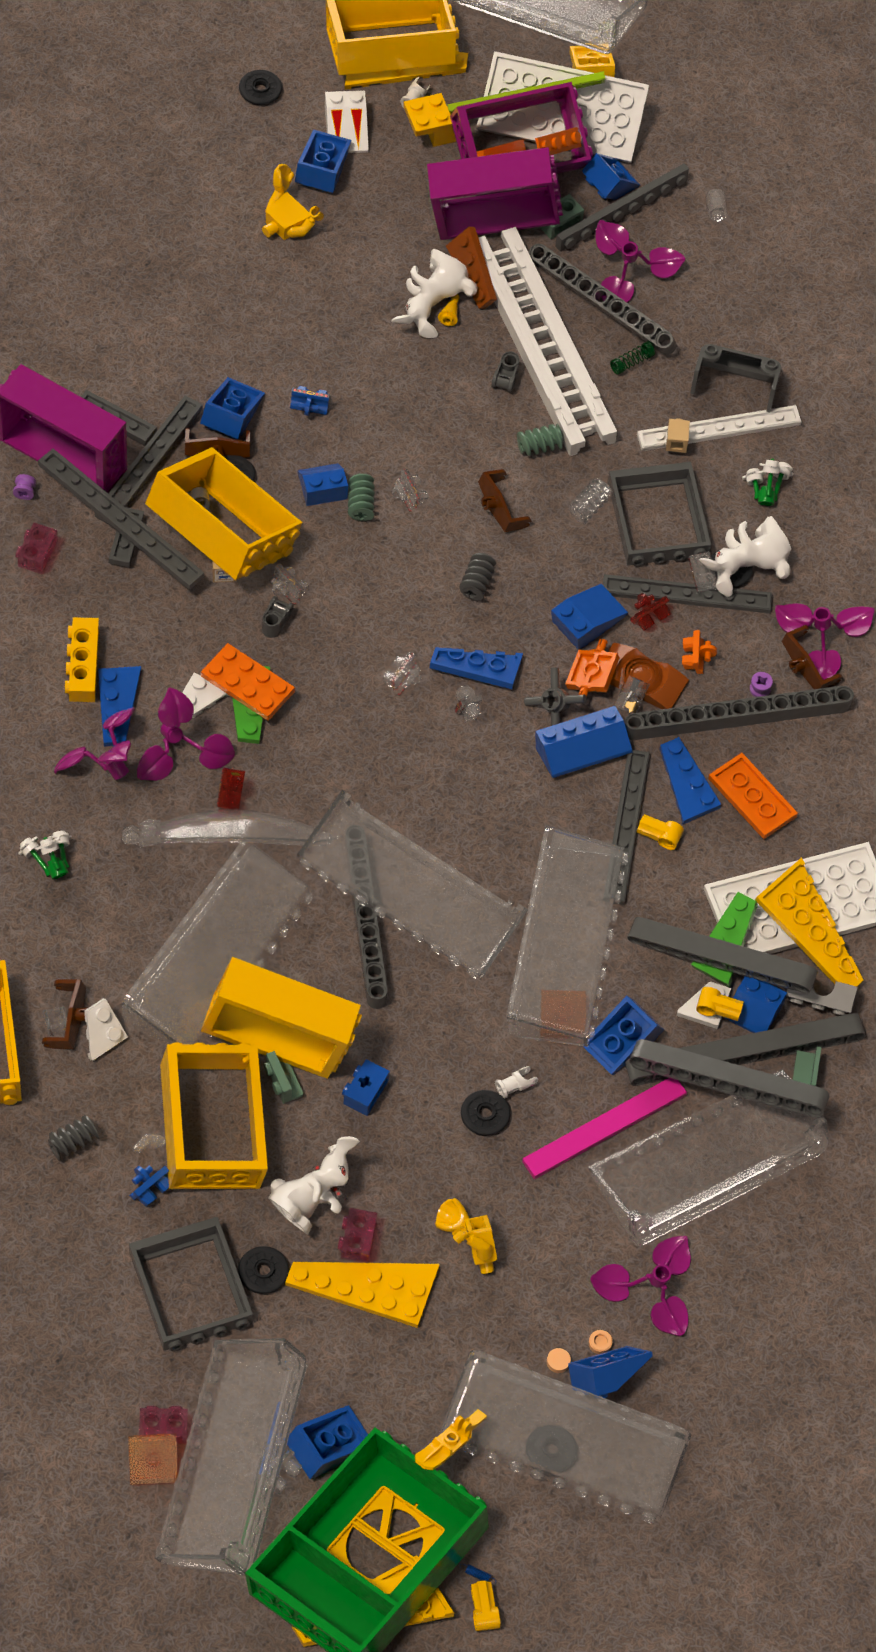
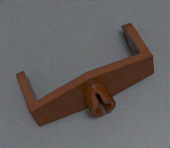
M186 428L185 455L194 456L213 447L223 457L226 455L250 457V430H246V441L221 437L190 440V428Z
M500 469L483 472L478 481L484 495L481 500L483 509L490 510L504 532L529 527V522H532L529 516L511 518L503 495L495 484L505 479L506 471Z
M807 625L787 632L782 639V643L792 659L789 661V667L793 669V673L800 672L813 689L829 688L841 681L843 677L840 673L823 680L808 653L796 640L808 632L809 627Z
M58 979L54 982L57 990L73 991L68 1009L65 1037H45L42 1039V1044H44V1047L52 1049H74L81 1021H85V1010L89 1008H83L86 986L81 979Z

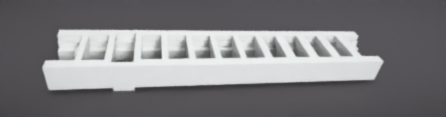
M516 227L501 232V238L506 248L494 252L486 237H479L497 298L494 303L554 425L558 424L561 429L563 444L569 456L576 455L580 448L585 447L586 441L584 437L592 435L594 432H597L601 441H606L608 445L615 443L617 430ZM513 260L514 262L513 264L506 265L503 267L499 266V264ZM517 276L521 277L519 280L507 282V279ZM526 291H528L529 293L528 295L515 298L514 296L516 294L523 293ZM532 307H536L537 309L535 311H531L523 314L522 310L529 309ZM541 321L545 325L535 329H530L529 327L530 324ZM551 337L552 342L538 345L537 340ZM558 352L559 358L546 361L544 356ZM566 368L568 373L554 377L552 372ZM572 384L576 388L564 393L560 390V388ZM582 400L584 404L572 409L568 406L569 403ZM590 416L592 420L580 425L576 422L577 419Z

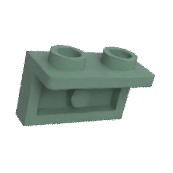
M275 1051L267 1053L266 1063L263 1066L267 1076H270L273 1081L272 1086L275 1094L280 1096L282 1103L284 1104L303 1097V1091L291 1065L279 1061Z

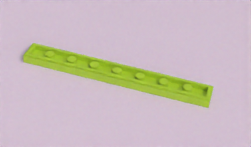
M603 71L448 104V110L451 115L458 106L572 82L573 87L576 89L598 85L605 82V75Z

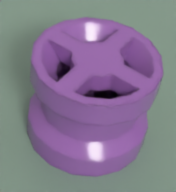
M26 474L18 475L15 478L16 486L13 489V495L18 499H32L34 497L33 488L36 486L35 478Z
M758 672L753 675L750 692L754 697L768 696L770 694L773 683L771 676L765 672Z

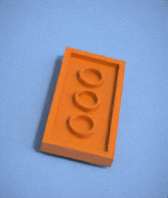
M229 643L201 671V677L267 721L295 693L294 686Z
M740 753L709 774L708 779L763 839H766L794 820L798 815V812L743 753Z

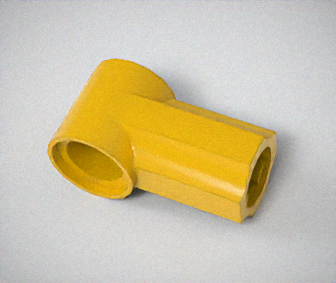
M645 814L642 816L637 828V833L657 840L660 846L669 850L676 848L684 832V828L677 822L667 821L665 823Z
M703 987L696 1010L704 1016H714L716 1014L738 1021L744 1002L721 995L720 991L713 987Z
M485 1580L471 1584L475 1631L499 1629L500 1616L498 1607H495L492 1583Z

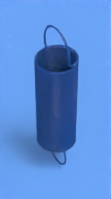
M469 1564L465 1573L482 1581H488L491 1578L490 1576H492Z

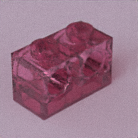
M33 523L31 529H27L25 532L23 545L17 548L15 557L18 558V567L42 574L58 542L57 530Z
M350 1208L349 1216L344 1215L342 1229H345L344 1237L340 1236L337 1249L341 1250V1259L363 1263L369 1262L377 1222L376 1212ZM360 1222L363 1223L364 1226L359 1228L354 1226L353 1224ZM352 1243H357L360 1245V1247L351 1248L349 1245Z
M147 1406L140 1408L139 1442L187 1444L188 1409H183L181 1406H171L169 1408ZM148 1421H155L158 1423L154 1427H149L146 1425ZM179 1421L181 1425L179 1427H172L170 1423Z

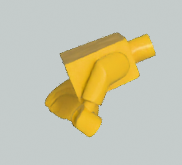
M279 164L273 173V186L275 190L265 210L266 225L262 227L264 235L268 238L275 233L283 240L290 237H304L315 225V221H321L324 218V214L321 211L319 212L320 208L313 206L308 212L286 192L294 177L291 168L286 164Z
M458 1199L446 1200L438 1209L435 1226L440 1230L452 1232L453 1239L458 1244L464 1240L467 1241V1245L471 1248L474 1264L479 1265L482 1274L493 1272V1261L497 1260V1254L488 1216L483 1215L469 1219L464 1206Z

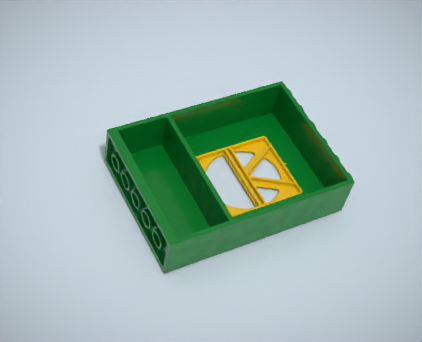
M374 1427L245 1572L249 1595L327 1652H382L489 1528L487 1505L480 1497L470 1495L463 1485L455 1484L449 1480V1477L443 1471L423 1469L415 1463V1455L412 1454L406 1445H399L386 1431L381 1432ZM394 1509L408 1513L420 1525L416 1529L388 1539ZM383 1510L379 1532L362 1520L363 1517L374 1511ZM353 1527L407 1565L409 1569L396 1577L376 1580L367 1578L353 1568L346 1554L347 1539ZM423 1538V1546L418 1559L399 1547L402 1544Z

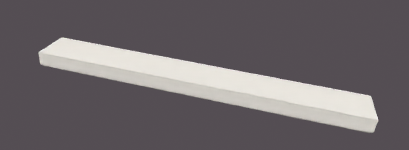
M793 405L771 409L770 413L762 410L690 422L688 444L801 425V419L797 406ZM668 426L637 431L641 450L648 451L666 448Z

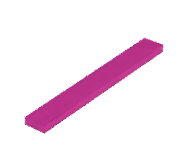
M668 1078L522 1159V1162L531 1176L536 1179L685 1097L687 1092L679 1080Z

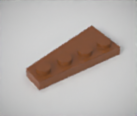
M468 227L448 243L446 248L451 257L456 258L466 266L469 279L473 280L478 287L477 293L472 297L479 309H486L497 298L476 228Z

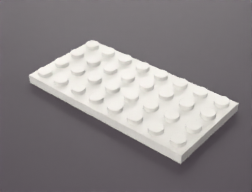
M494 51L484 97L593 73ZM605 75V82L602 84L576 89L578 93L577 105L581 107L583 118H581L582 124L586 126L588 132L586 140L592 148L593 155L599 153L619 161L632 163L649 85ZM554 101L478 118L476 129L536 142L535 138L563 131L565 126L559 103Z
M869 842L803 859L804 867L808 875H811L814 881L813 885L818 894L822 896L836 924L835 928L839 936L876 926V859ZM797 861L705 884L704 891L716 922H719L737 892L755 900L760 893ZM758 904L750 929L745 937L744 947L768 954L799 947Z

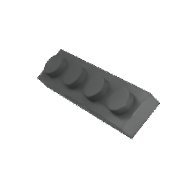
M88 390L81 396L85 400L126 422L127 436L145 446L157 432L156 426Z

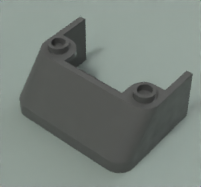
M707 344L701 348L694 371L691 394L695 393L702 366L773 383L766 412H771L781 375V364L777 360L713 344Z

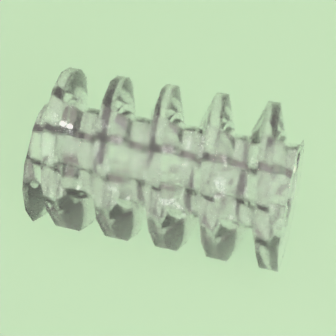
M600 479L591 480L584 490L568 505L573 518L581 524H586L588 519H591L593 514L598 512V508H602L603 503L608 502V497L611 498L613 496L612 489Z

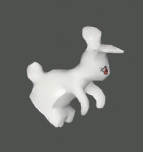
M436 249L431 251L430 270L433 274L429 279L418 274L417 266H413L410 271L412 279L420 286L414 285L411 278L406 281L408 291L415 296L409 298L405 306L408 315L397 316L392 319V322L397 324H410L414 321L418 327L419 335L424 338H436L438 336L435 327L427 321L433 306L444 298L453 297L459 292H464L467 296L472 297L477 293L478 289L477 284L469 279L468 270L463 263Z
M772 516L767 517L755 531L757 538L750 540L745 531L747 522L744 521L738 527L741 543L734 538L735 530L730 529L725 537L728 548H722L716 552L715 561L708 558L699 559L706 568L717 571L716 588L721 594L726 597H730L733 594L730 575H733L739 567L755 565L763 569H774L779 579H785L790 575L791 569L787 559L791 546L786 535Z
M350 1136L339 1138L337 1144L328 1147L330 1153L323 1159L319 1170L310 1172L304 1177L285 1182L283 1179L273 1180L271 1183V1194L268 1199L285 1218L308 1235L312 1228V1224L308 1219L312 1216L318 1204H330L331 1211L337 1214L341 1211L342 1206L332 1195L330 1188L345 1186L349 1181L346 1154L360 1141Z

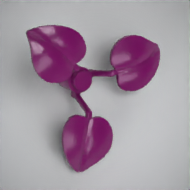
M603 220L598 222L596 228V244L598 249L606 255H613L618 250L622 252V259L624 260L621 279L617 276H610L605 278L601 285L627 303L634 294V285L629 281H624L628 263L635 262L639 256L647 265H651V272L654 276L666 279L676 274L685 262V256L676 250L666 247H658L651 250L649 261L642 254V251H638L636 243L629 241V233L623 226ZM602 296V300L605 301L607 296Z
M799 603L776 605L775 613L778 624L786 633L803 625L810 627L813 622L816 629L821 631L822 651L815 650L808 655L822 679L825 680L836 675L841 667L839 653L835 650L826 651L825 631L830 628L831 621L838 629L844 628L846 635L859 637L866 634L871 628L875 609L864 606L847 608L839 612L836 618L837 621L834 619V615L830 613V610L825 607L817 608L814 611V615H812V611L808 606Z
M169 687L158 710L159 720L163 723L160 732L165 737L163 739L165 751L159 745L148 748L138 764L137 778L140 780L157 781L164 779L170 774L173 768V759L167 755L169 753V742L177 743L183 739L201 750L199 761L209 769H218L227 765L234 758L235 751L231 741L222 734L209 736L204 742V747L186 737L179 727L180 723H187L192 719L194 713L193 704L185 694Z
M132 707L119 711L104 722L103 728H109L114 745L109 751H106L97 758L89 751H86V747L73 749L59 760L54 773L56 774L60 770L72 767L80 762L83 757L88 756L98 763L104 771L108 770L114 780L124 777L129 772V769L123 761H127L131 742L127 740L117 744L114 729L126 722L135 708Z
M687 1236L671 1237L660 1242L652 1253V1260L657 1266L650 1274H646V1276L628 1283L629 1273L619 1264H608L591 1276L590 1281L595 1291L604 1299L612 1302L625 1300L629 1295L628 1287H633L649 1280L654 1287L661 1288L660 1298L662 1301L656 1303L651 1309L652 1323L662 1332L676 1336L684 1335L688 1326L686 1305L676 1296L666 1300L665 1291L667 1289L666 1283L671 1278V1275L683 1274L690 1266L691 1256Z

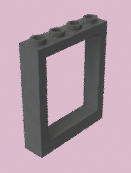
M691 462L609 471L608 486L627 565L641 566L644 563L652 562L660 564L669 560L682 561L688 557L700 559L709 556L711 542ZM683 484L697 543L632 550L619 491Z
M218 1216L129 1243V1253L163 1351L168 1349L175 1351L182 1348L184 1344L191 1342L192 1344H198L207 1337L213 1335L220 1337L229 1330L235 1328L243 1330L253 1323V1313ZM213 1240L239 1314L169 1336L143 1261Z

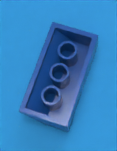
M616 706L535 731L536 750L552 778L632 753L624 720Z

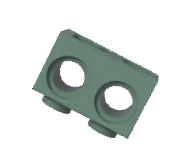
M570 194L560 198L563 216H559L560 224L540 227L550 239L555 238L557 234L583 220L584 209Z

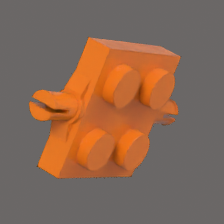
M599 639L596 649L578 650L565 683L567 689L580 690L578 695L585 694L586 697L588 692L591 691L607 693L620 659L618 653L604 651L608 643L607 640Z

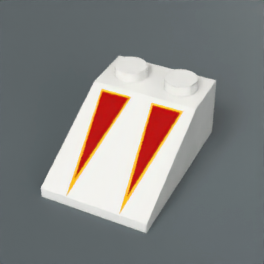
M365 91L325 92L327 133L352 140L348 153L369 152Z

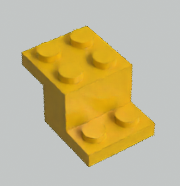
M609 44L570 46L573 69L592 73L604 71V75L615 77V63Z
M442 93L404 101L403 107L416 137L428 134L433 147L456 142L450 112Z

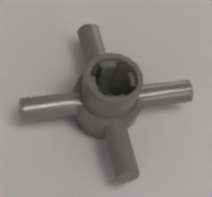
M550 668L551 688L543 692L541 697H525L524 699L526 706L543 705L547 711L551 712V726L560 723V712L566 711L571 704L586 703L585 694L569 695L568 692L559 688V668Z

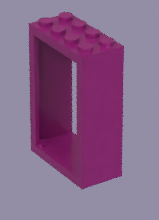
M572 82L456 107L450 115L460 158L478 157L469 120L557 101L565 130L577 127L581 135L582 147L571 150V160L555 163L557 174L584 168L591 160L593 152L586 140L588 132L586 126L582 124L581 118H583L581 107L577 105L578 93L576 88L573 87Z
M549 147L427 164L430 200L440 240L454 239L468 227H475L477 235L502 232L513 227L520 230L560 224L559 216H563L560 199L561 192L554 155H550ZM545 185H547L546 187H539V188H532V189H524V190H517V191H510V192H502V193H495V194H488V195H480V196H473V197H466V198H458V199L444 200V199H450V198L465 197V196H472V195H479V194H487V193H494V192H501V191L516 190V189H523V188H530V187H538V186H545Z
M22 364L16 370H12L7 381L0 385V441L36 461L41 459L51 449H55L104 491L109 493L127 470V430L124 420Z

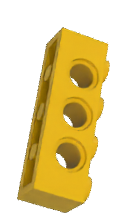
M73 617L72 626L68 625V638H72L71 644H67V657L71 658L70 662H66V675L70 676L69 681H65V694H69V702H95L99 618Z

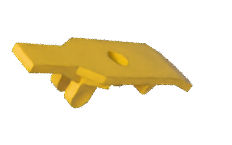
M479 1409L466 1419L459 1415L455 1422L450 1424V1427L438 1437H435L427 1447L415 1454V1463L427 1470H434L471 1439L473 1429L483 1422L487 1415Z

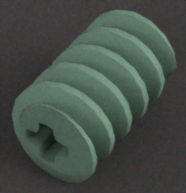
M550 424L548 428L542 426L540 430L534 428L532 432L528 429L525 433L521 431L517 433L519 450L522 454L526 452L528 457L531 456V450L538 455L539 448L546 453L547 446L550 447L551 451H554L555 444H557L559 449H562L563 438L558 424L556 426Z
M359 473L349 479L348 515L354 520L369 521L374 518L373 497L375 492L373 490L375 485L373 484L374 478L368 474Z

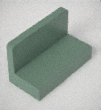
M817 1046L815 1053L797 1050L792 1080L816 1086L821 1047Z

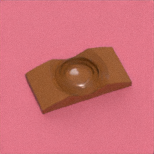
M613 643L608 652L618 653L620 658L610 682L611 685L630 694V688L634 679H640L643 682L638 693H635V697L660 709L673 708L689 682L686 676L668 663L657 662L646 657L637 648Z

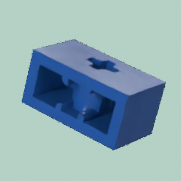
M366 1059L362 1066L358 1065L355 1069L352 1083H347L342 1092V1095H344L343 1104L368 1116L389 1081L390 1071Z

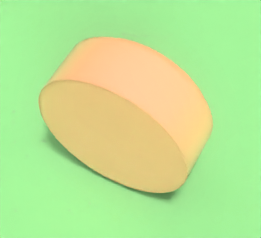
M604 1330L594 1331L589 1338V1347L596 1354L608 1352L612 1347V1337Z
M561 1348L550 1351L547 1357L548 1368L555 1373L565 1372L569 1368L568 1363L571 1361L569 1353Z

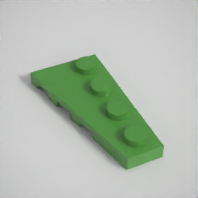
M232 697L238 742L259 744L263 717Z
M737 892L709 937L744 946L747 931L750 929L758 906L757 901ZM695 961L692 962L691 965L696 970L730 987L733 972Z

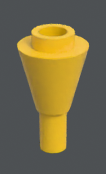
M458 294L451 297L450 302L438 314V320L443 325L454 326L458 321L457 304L460 298Z

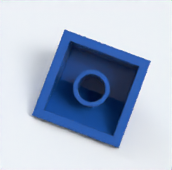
M596 153L582 170L586 175V181L598 189L597 193L604 199L616 200L640 186L619 160L610 156Z
M338 463L297 470L306 506L346 500L348 498V483L344 468Z
M745 976L733 997L744 1002L739 1019L735 1021L724 1018L752 1033L767 1031L783 1007L787 992L767 982Z

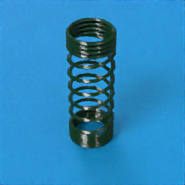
M647 341L641 344V346L633 348L632 351L624 353L623 356L611 360V369L615 374L619 375L625 372L626 368L630 369V365L634 367L635 363L639 364V360L643 362L644 358L653 357L655 349Z

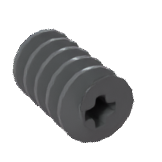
M475 553L471 556L468 568L459 586L461 593L465 597L474 601H481L484 598L483 594L486 593V587L489 586V580H491L492 573L495 571L494 566L497 564L493 557L485 553Z
M84 1115L81 1117V1122L76 1119L73 1121V1126L68 1123L65 1125V1130L60 1127L57 1129V1134L55 1132L49 1133L48 1143L54 1156L59 1161L61 1160L60 1152L69 1156L68 1148L76 1152V1144L84 1148V1140L92 1144V1136L95 1135L99 1139V1135L94 1123L88 1116Z

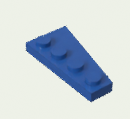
M435 647L429 668L512 689L523 653L505 655V652L496 651V654L483 653V650L464 652L463 649Z
M141 666L98 669L104 747L114 746L109 728H103L104 722L113 714L134 707ZM131 716L122 725L115 727L114 734L117 744L127 741Z
M678 737L661 744L660 752L666 772L669 775L677 807L681 814L682 824L720 809V801L681 739Z

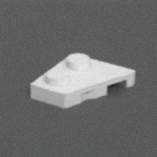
M193 673L182 692L193 704V718L201 714L204 709L215 705L216 701L222 697L229 696L196 673Z
M709 982L704 986L713 987L719 990L721 995L729 997L731 988L714 982ZM701 990L678 1009L676 1016L718 1029L722 1016L716 1014L714 1016H704L696 1010Z
M101 999L85 1010L86 1036L89 1040L90 1051L88 1058L93 1061L128 1036L106 999Z

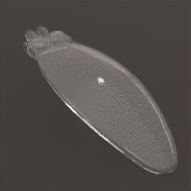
M217 809L186 814L161 822V819H146L139 823V828L135 825L124 827L121 840L126 845L139 843L140 847L162 843L186 842L265 843L326 847L333 841V838L330 834L319 828L287 817L245 809Z

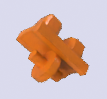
M695 630L692 637L683 638L684 651H693V654L683 655L682 665L684 669H695L697 674H704V661L710 662L711 658L717 655V648L711 645V641H704L700 637V630Z

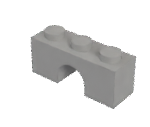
M836 981L833 991L827 996H821L816 993L814 986H812L810 993H802L787 988L786 996H789L790 1001L803 1005V1001L812 1003L811 1007L824 1010L826 1006L834 1008L833 1013L846 1015L847 1012L852 1013L859 987Z

